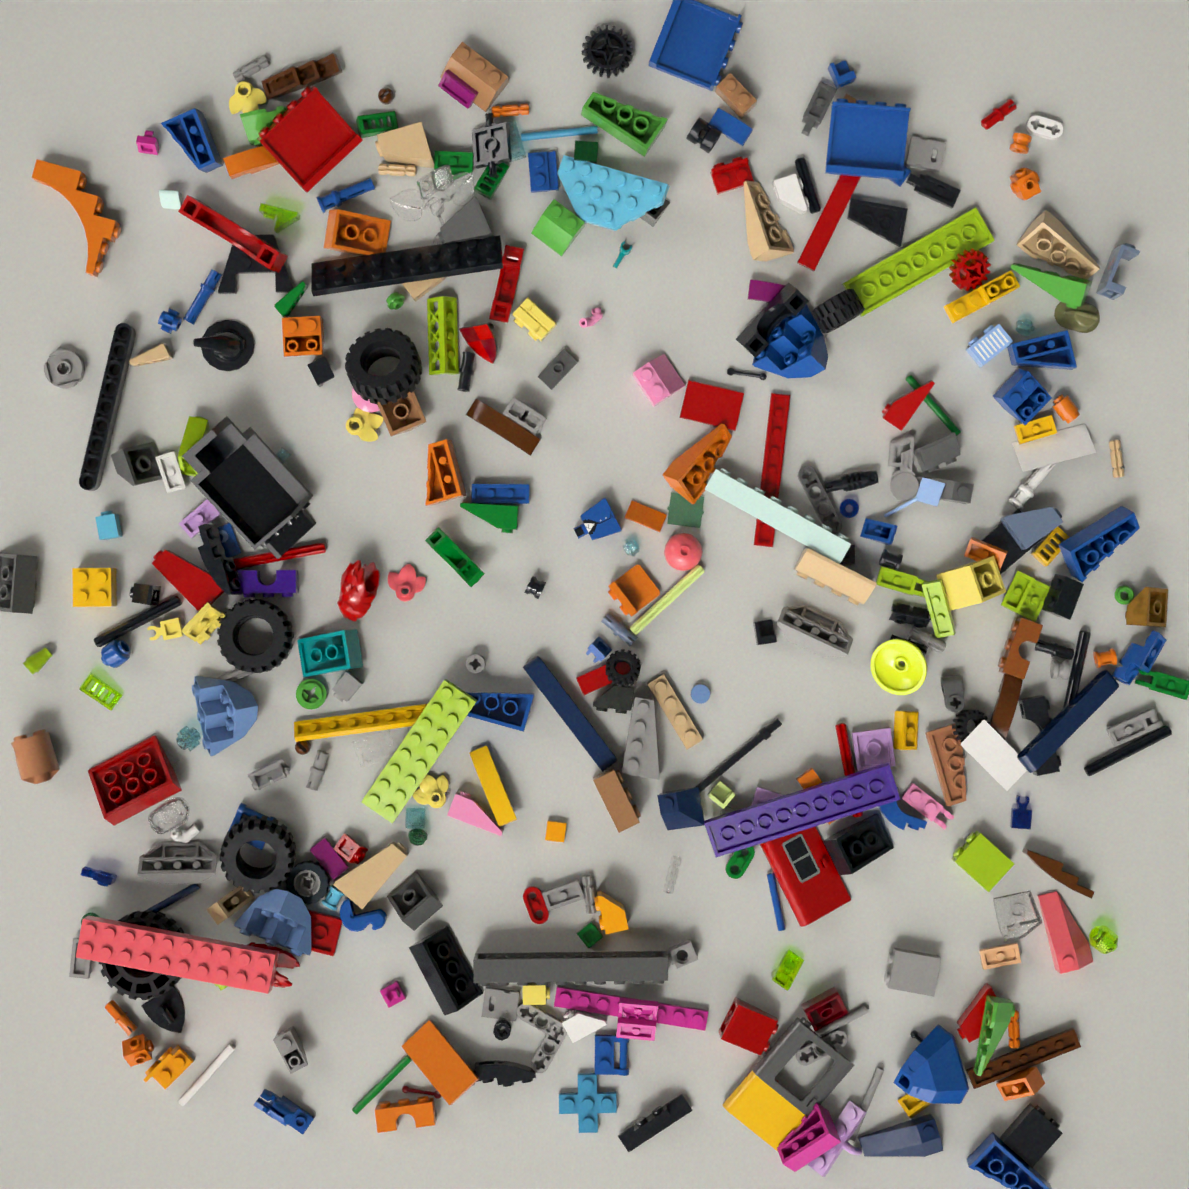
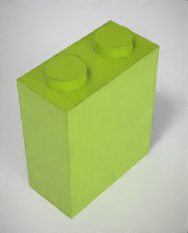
M972 832L965 841L967 842L964 846H959L953 852L954 857L952 860L981 887L990 892L1012 868L1014 863L980 832Z

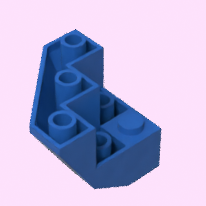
M807 304L796 316H789L776 326L770 334L769 345L756 358L754 357L752 363L754 367L785 378H808L826 369L828 353L824 335Z
M938 1024L912 1052L901 1067L893 1083L908 1095L930 1104L962 1103L969 1090V1085L954 1036Z

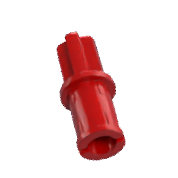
M1009 99L1000 107L994 108L992 113L981 120V126L988 130L997 122L1003 121L1005 116L1017 109L1016 104L1012 106L1014 101Z

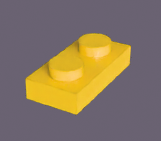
M1052 415L1029 421L1026 425L1019 424L1014 426L1019 445L1057 433Z

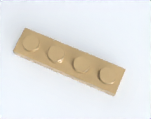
M663 674L649 682L647 685L685 748L689 749L703 740L665 675Z

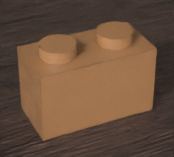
M731 73L716 86V94L741 119L755 107L757 100Z

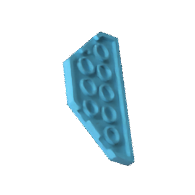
M566 155L563 156L558 170L559 178L577 217L586 223L613 231L622 228V225L630 221L633 222L644 216L651 209L662 206L670 187L666 183L591 162L576 161L573 157Z

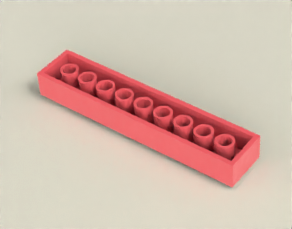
M94 916L83 918L76 958L269 994L273 988L279 951Z

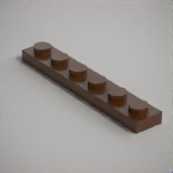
M1070 1028L989 1060L981 1076L975 1074L974 1067L966 1069L972 1087L976 1089L1078 1049L1081 1045L1075 1030Z

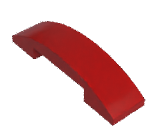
M505 245L503 269H500L489 317L490 320L504 323L509 321L523 259V248Z

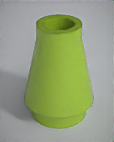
M45 647L25 658L26 661L23 664L32 674L38 673L53 655Z

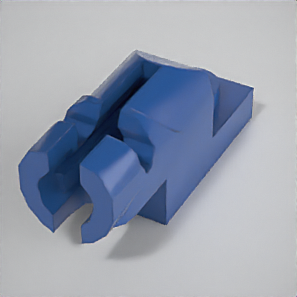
M1152 630L1150 636L1145 641L1144 647L1131 643L1119 662L1123 666L1116 667L1112 676L1119 682L1130 685L1138 675L1139 670L1149 673L1167 640L1159 632Z
M264 1089L254 1104L255 1107L264 1111L271 1118L284 1126L288 1124L302 1135L315 1118L285 1096L281 1098L267 1089Z

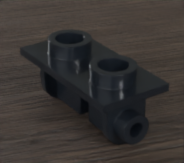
M892 604V614L889 620L895 623H907L922 628L927 627L931 620L929 611L926 608L914 606L913 611L909 612L910 605Z

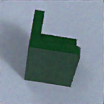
M575 140L574 160L589 161L597 164L598 142Z

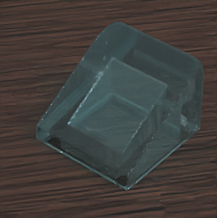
M406 808L405 829H424L425 808Z

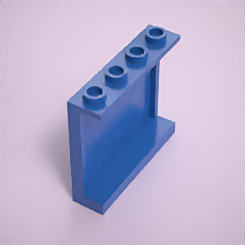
M673 0L650 57L649 67L713 91L714 86H717L721 81L722 76L719 75L721 68L725 69L729 58L726 57L728 50L732 51L736 42L733 39L735 33L739 34L743 22H740L742 15L739 14L738 17H735L695 0Z
M848 99L833 101L825 174L903 180L907 130L911 108H906V104L895 103L894 107L887 106L886 102H875V105H870L868 101L856 100V103H848Z

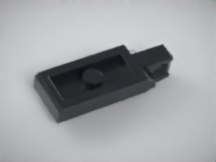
M910 174L906 183L915 187L914 191L951 209L954 207L961 191L927 174H920V177Z

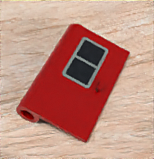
M816 827L760 844L800 927L813 923L851 901Z

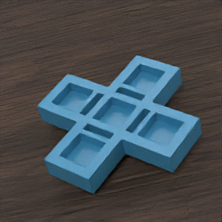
M578 1073V1093H559V1114H578L579 1133H597V1113H617L616 1092H597V1075L595 1073Z

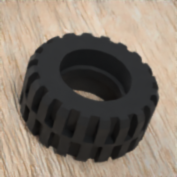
M378 328L374 332L370 333L368 331L364 333L365 336L362 338L359 336L355 340V345L351 344L349 348L350 353L348 352L345 358V370L355 392L365 401L369 400L373 404L380 402L381 405H387L391 401L392 404L396 403L398 399L406 398L408 396L407 393H412L416 389L415 384L418 385L420 382L422 363L411 339L407 335H403L399 330L393 332L392 328H385V330ZM395 357L400 359L398 366L387 375L373 376L368 374L370 366L380 358Z
M247 599L242 603L234 604L232 609H228L225 612L226 616L221 618L219 622L221 623L220 629L217 628V634L219 635L217 643L221 647L220 652L222 656H225L226 661L230 665L242 671L262 673L280 666L281 662L287 659L289 656L288 652L293 647L292 638H294V632L291 629L293 626L291 621L288 620L286 613L278 606L261 599ZM249 619H263L269 623L273 630V641L270 647L263 653H247L239 644V630Z
M257 815L251 816L250 820L243 818L239 824L235 823L224 838L220 852L221 869L223 872L226 871L225 877L228 881L231 879L234 881L233 885L236 888L239 886L243 887L242 891L248 892L250 889L254 890V893H260V890H264L265 893L269 892L272 887L278 888L281 886L282 881L285 882L292 871L296 856V845L293 842V836L291 832H286L287 827L284 824L278 825V820L274 818L272 821L267 820L268 816L263 815L261 819H257ZM254 840L263 841L274 849L276 860L273 864L264 868L250 866L240 855L242 845Z

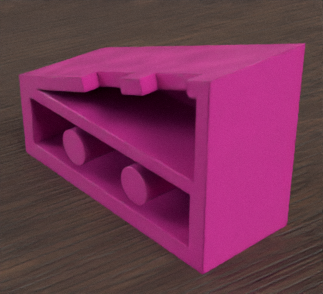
M817 1102L813 1106L814 1110L808 1117H803L801 1125L795 1131L792 1130L777 1147L782 1164L794 1172L841 1142L829 1111Z

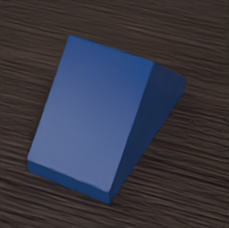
M866 518L860 537L885 545H892L898 526Z

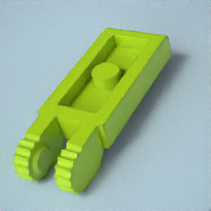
M880 566L876 579L878 586L925 598L923 591L914 589L916 583L922 585L923 582L928 581Z

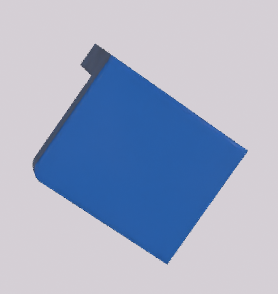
M846 61L835 65L834 63L829 64L828 71L836 89L855 81L854 70L850 71Z

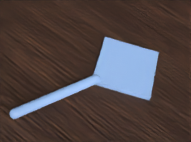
M923 477L916 497L884 514V517H888L916 501L938 507L945 483Z

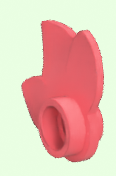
M407 564L400 570L399 574L389 572L388 584L392 590L396 591V596L399 600L407 602L413 599L415 593L424 589L426 578L416 577L414 567L411 564ZM408 589L409 592L407 594H403L402 590Z

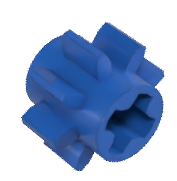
M170 308L168 312L163 311L158 320V324L162 325L161 329L170 334L172 330L177 332L182 323V318L178 317L180 313Z

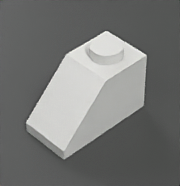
M574 1010L569 1011L562 1019V1025L572 1043L607 1025L605 1017L579 1010L576 1012Z

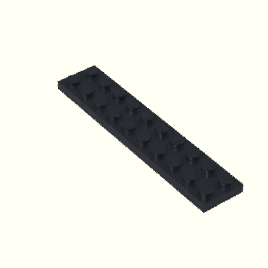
M498 235L463 242H451L449 244L444 243L311 263V292L314 297L503 269L501 237Z

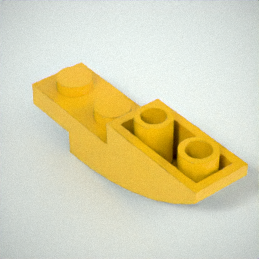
M1012 270L945 305L944 309L953 324L1020 288V285Z

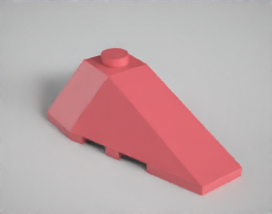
M1054 891L1038 895L1055 970L1062 974L1079 970L1092 963L1093 958L1089 942L1058 892Z

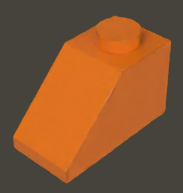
M1037 1067L1024 1069L996 1083L1004 1101L1035 1095L1045 1084Z

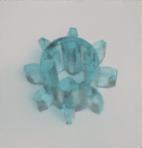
M185 726L177 733L179 737L176 738V742L183 750L188 748L189 751H192L200 744L198 741L201 738L200 734L193 727L189 729Z

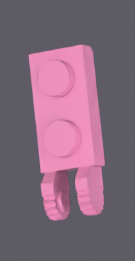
M913 783L901 797L906 803L931 822L934 821L944 830L947 826L943 821L936 818L938 813L942 812L945 817L951 820L954 818L940 803Z

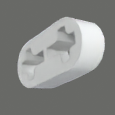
M1035 115L1027 121L1026 130L1032 135L1056 140L1062 135L1063 126L1058 121ZM1037 121V125L1042 126L1043 128L1037 127V129L1035 130L1033 129V125H1031V123ZM1053 126H1055V130L1058 132L1052 135V131L1046 128L1051 129Z

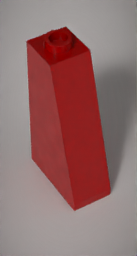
M160 550L153 557L155 560L152 564L198 612L207 602L212 605L224 593L215 583L209 572L170 550Z

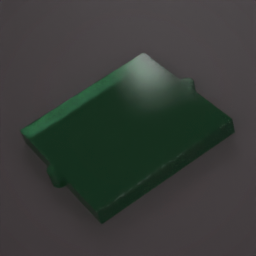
M671 493L670 504L667 507V510H669L667 524L700 528L701 518L704 514V497L700 496L693 505L680 494Z

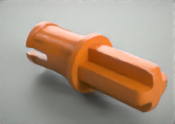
M114 1000L105 1005V1009L115 1019V1024L118 1023L128 1036L138 1028L127 1016L128 1013H124Z

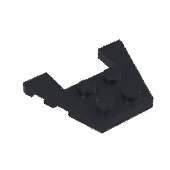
M273 234L256 235L279 250ZM232 244L218 289L219 294H237L236 274L275 273L276 293H289L293 289L285 264L279 273L275 272Z

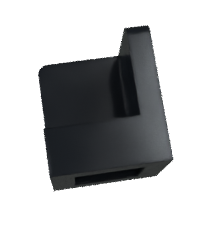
M325 356L308 364L319 387L335 377Z
M772 620L753 622L756 645L777 642Z

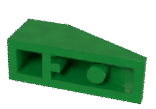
M460 503L461 508L492 526L502 529L501 533H513V530H517L518 506Z

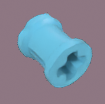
M330 885L328 895L321 902L326 907L337 910V904L345 894L335 886Z

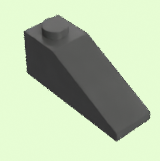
M915 476L920 486L923 477ZM928 478L945 483L940 500L961 504L971 503L974 484Z

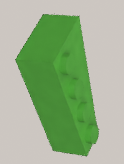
M595 92L588 98L581 112V116L644 157L665 128L668 120L664 117L654 116L650 112L635 109L631 105L618 103L617 100Z

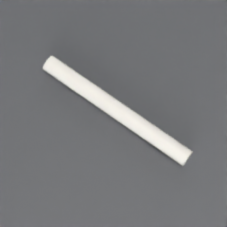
M232 1044L226 1047L178 1101L180 1105L185 1106L235 1050Z

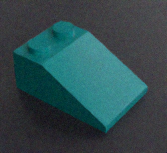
M357 629L342 630L297 640L303 677L363 667Z

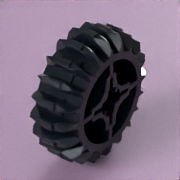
M605 25L603 31L598 26V33L591 30L590 34L592 37L586 36L585 40L587 42L582 44L584 48L582 55L585 56L583 62L588 63L587 69L594 67L592 70L593 74L600 71L599 77H603V73H607V78H610V73L612 72L617 77V70L624 73V67L628 68L630 65L628 61H632L633 58L630 55L633 53V48L630 47L632 41H626L628 39L627 34L621 36L622 29L615 32V26L608 30V25ZM610 38L616 40L621 45V48L613 45L610 42ZM604 39L603 45L592 49L597 41ZM606 44H608V49L610 52L609 59H607V55L605 52ZM622 55L617 63L611 65L612 58ZM593 56L602 58L605 65L598 63Z

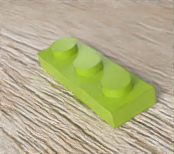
M942 579L923 582L922 589L936 638L955 635L956 630Z

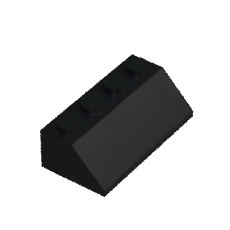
M448 926L422 938L409 947L444 1016L459 1011L483 994L478 983H474V974Z

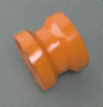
M1014 133L1012 136L1013 143L1009 149L1016 153L1027 154L1029 152L1028 144L1031 142L1032 137L1023 133Z

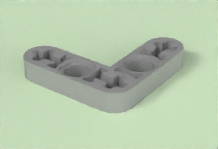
M521 1003L517 1008L518 1017L546 1034L531 1061L532 1069L536 1073H543L548 1069L567 1032L561 1020L535 1005H523ZM529 1007L530 1013L533 1015L534 1011L538 1013L535 1015L534 1021H531L532 1016L529 1014L523 1016L520 1009ZM545 1016L548 1022L546 1025L540 1026L537 1023V1018ZM559 1026H562V1031L564 1033H559L556 1038L557 1040H560L559 1042H557L554 1038L549 1037V1035L554 1037L556 1030L554 1029L555 1027L558 1028ZM552 1042L555 1045V1049L552 1052H547L544 1049L545 1043ZM540 1052L550 1057L549 1059L545 1057L543 1061L544 1067H536L537 1063L535 1061H540L542 1058V1054H539Z

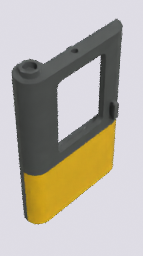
M797 1017L722 1103L723 1107L731 1115L775 1150H777V1147L792 1130L795 1131L801 1125L803 1117H808L814 1110L813 1106L816 1102L821 1105L855 1066L810 1028L811 1023L804 1017L801 1019ZM810 1040L833 1058L835 1063L810 1092L800 1100L779 1084L775 1077L803 1044Z

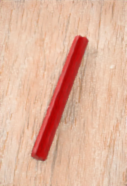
M324 543L290 548L279 559L271 552L235 558L233 561L236 569L325 553L326 546Z
M841 723L835 727L844 775L847 776L855 773L847 727L845 723ZM863 812L853 814L852 816L855 818L861 817Z

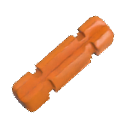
M526 103L520 104L521 106H518V104L502 105V107L493 106V117H500V115H503V117L519 116V114L528 115L529 105Z
M1015 1010V1014L1011 1017L1008 1025L1010 1048L1020 1047V1040L1018 1039L1020 1037L1019 1012Z

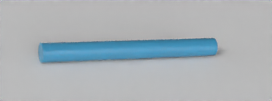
M597 126L521 133V140L529 141L598 134Z

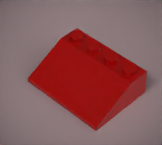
M155 735L87 770L103 817L114 826L182 791L177 775Z

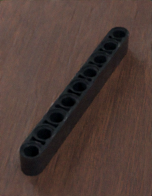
M126 323L118 324L114 330L80 473L79 484L82 489L88 491H95L101 485L136 337L135 329ZM128 328V336L122 337V330ZM119 347H124L125 349L122 356L117 355ZM119 365L120 372L114 375L112 370L115 366ZM111 384H115L116 390L110 394L108 387ZM108 402L111 403V410L105 412L104 405ZM105 421L107 423V428L104 431H101L99 425L101 422ZM97 440H101L103 443L102 448L99 450L95 448ZM96 458L98 465L93 469L90 463ZM89 477H92L94 480L91 487L86 485V480Z

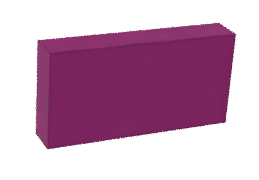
M449 69L445 71L438 84L442 90L467 109L472 106L479 93Z
M325 837L312 847L310 851L334 880L348 869L349 866Z

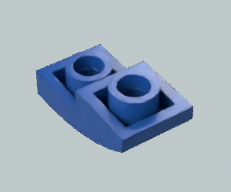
M720 108L717 109L709 122L710 127L714 126L722 131V134L726 135L727 138L741 146L745 144L753 131L748 125Z

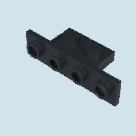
M681 1094L664 1106L655 1108L649 1116L637 1120L635 1125L618 1135L629 1153L693 1110L683 1094Z

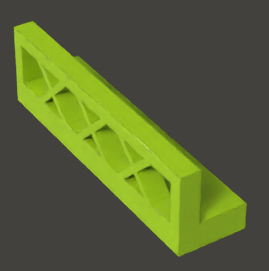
M447 296L428 298L429 375L459 374L457 298ZM438 302V310L435 313L434 303ZM436 322H438L439 326L437 331L434 328ZM438 341V342H439V348H438V350L436 351V349H435V343ZM437 360L440 362V370H436L435 363Z

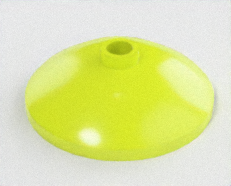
M902 639L885 641L877 647L872 655L870 666L873 678L882 689L891 694H911L918 690L926 679V659L921 650L909 641ZM900 661H904L905 666L901 665Z

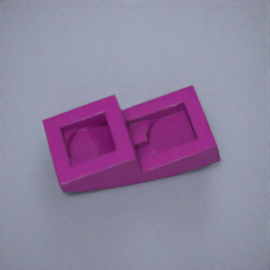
M750 279L747 300L770 303L786 285Z

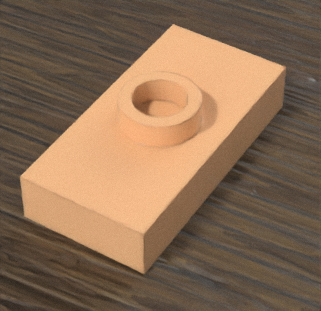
M1017 943L979 950L983 970L1021 963Z

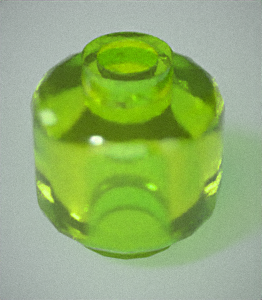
M1105 925L1096 926L1090 931L1089 943L1100 953L1108 954L1116 950L1118 936Z

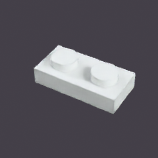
M174 451L156 456L155 458L167 494L186 489Z

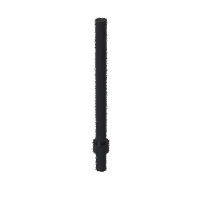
M777 718L767 728H762L755 738L696 787H699L700 792H702L764 739L770 738L772 736L771 733L779 728L782 723Z

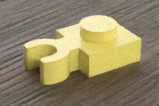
M180 617L160 621L161 627L149 626L147 630L156 631V635L150 637V640H157L161 635H163V640L184 636L181 631Z

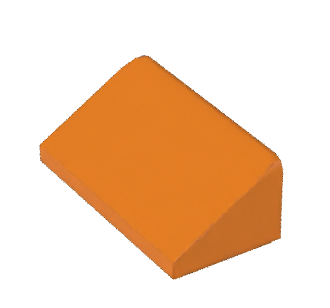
M632 500L625 518L660 533L667 515Z

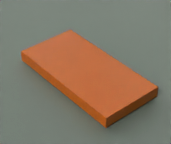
M431 1020L425 1023L401 1046L449 1105H452L479 1080L478 1076Z

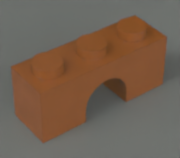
M1020 617L1013 621L1010 629L1013 632L1011 637L1007 638L1004 645L1006 652L1004 657L1001 656L998 662L999 672L1019 679H1025L1030 661L1020 656L1019 647L1025 641L1037 643L1043 625Z

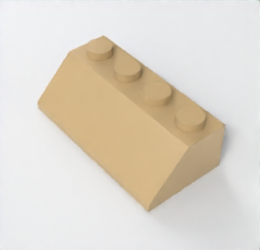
M809 548L803 550L794 568L797 571L796 575L806 580L809 577L815 580V585L821 588L827 586L832 589L831 593L839 597L843 594L849 597L847 601L857 606L859 603L865 604L877 585L876 582Z

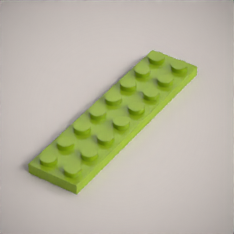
M974 208L844 282L842 285L845 290H855L865 308L863 313L860 314L863 317L954 265L952 259L957 260L958 253L963 255L965 249L970 252L971 248L978 251L995 240L977 208Z
M445 679L361 802L393 824L478 700Z

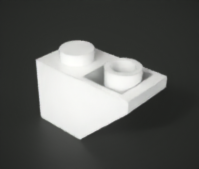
M795 173L774 180L772 185L778 203L801 215L806 214L809 202L806 196L803 197L801 178H797Z

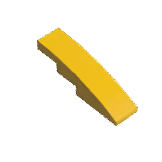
M486 745L469 752L498 826L501 827L517 820L488 746Z

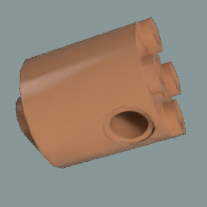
M45 729L32 733L33 736L28 738L26 734L14 737V742L11 743L15 752L21 780L32 784L49 781L60 770L55 750L51 743L50 733H46Z

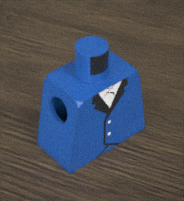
M606 498L580 516L583 524L573 528L578 539L589 534L592 540L622 531Z

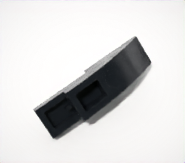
M202 524L198 526L203 545L198 547V550L210 576L226 594H243L233 557L225 556V550L222 546L216 524Z
M509 1061L476 1062L475 1070L473 1071L479 1078L477 1082L489 1083L494 1081V1078H497L498 1085H503V1087L512 1086L514 1082L518 1081L528 1083L533 1081V1078H536V1072L531 1067Z

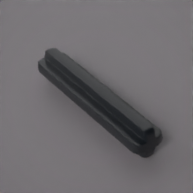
M804 157L795 160L796 169L803 184L804 194L809 202L810 213L814 214L819 212L821 208Z

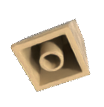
M422 122L377 134L376 148L380 157H384L386 162L434 168L433 158Z

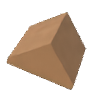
M414 391L407 393L408 396L406 398H400L398 402L393 404L392 401L388 402L387 405H381L380 402L377 403L391 437L411 431L426 422Z

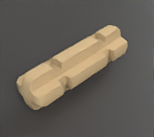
M379 164L378 172L380 175L405 176L407 174L408 176H415L416 166L408 165L406 167L399 164L387 166V164Z
M1120 440L1110 441L1109 448L1112 450L1110 452L1111 464L1114 467V470H1112L1113 477L1120 478L1124 476L1122 451L1119 449L1121 448Z

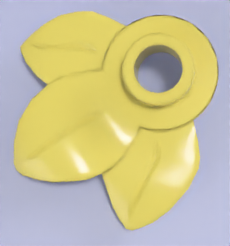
M247 81L239 82L235 87V94L229 99L230 112L236 114L240 111L246 113L259 110L258 104H265L267 102L266 96L262 90L254 88L251 83ZM243 89H248L247 94H242Z
M357 407L353 417L347 420L346 429L348 433L358 435L363 441L373 442L378 440L375 430L382 425L384 419L380 415L365 412ZM354 423L359 424V427L357 429L352 428V425Z
M427 774L419 785L420 789H417L412 796L421 805L429 804L433 808H441L446 803L445 793L449 788L448 780L444 775L435 779ZM438 795L439 800L434 802V796Z

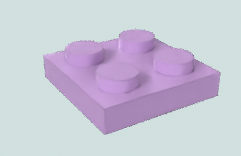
M891 728L852 732L857 771L866 770L885 763H889L890 767L896 766Z

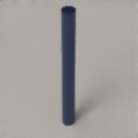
M192 884L147 910H153L154 913H157L199 890L200 887L198 884Z

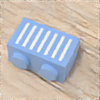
M1000 324L995 327L990 325L983 331L984 336L980 339L975 337L968 343L970 347L966 351L979 367L984 366L1014 342Z

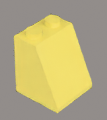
M994 556L952 568L936 575L938 580L942 579L950 611L983 603L1006 592Z

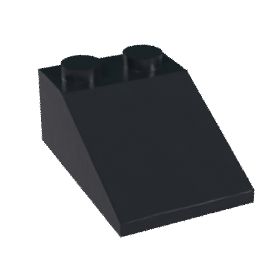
M878 813L824 840L839 875L853 874L894 848Z

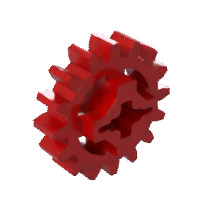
M971 248L969 252L965 249L963 255L957 254V260L952 259L954 266H950L949 269L953 272L949 276L952 278L951 282L959 289L969 291L972 288L975 290L977 284L982 286L981 281L988 279L985 275L991 272L987 269L991 264L987 261L989 258L980 250L976 251Z

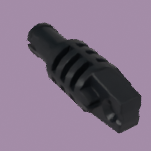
M860 471L842 475L840 479L824 481V485L826 486V493L838 490L847 492L868 487L879 481L876 471Z

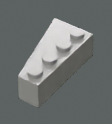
M634 696L621 773L660 780L654 700Z

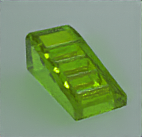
M91 672L79 687V690L110 711H112L123 696ZM92 680L95 681L90 690L87 689V686L90 684V682ZM101 685L102 687L97 694H94L93 692L97 686ZM105 689H107L108 692H107L106 695L103 697V699H101V698H100L101 694L103 693V691H104ZM113 693L115 696L108 704L106 701L109 698V696Z

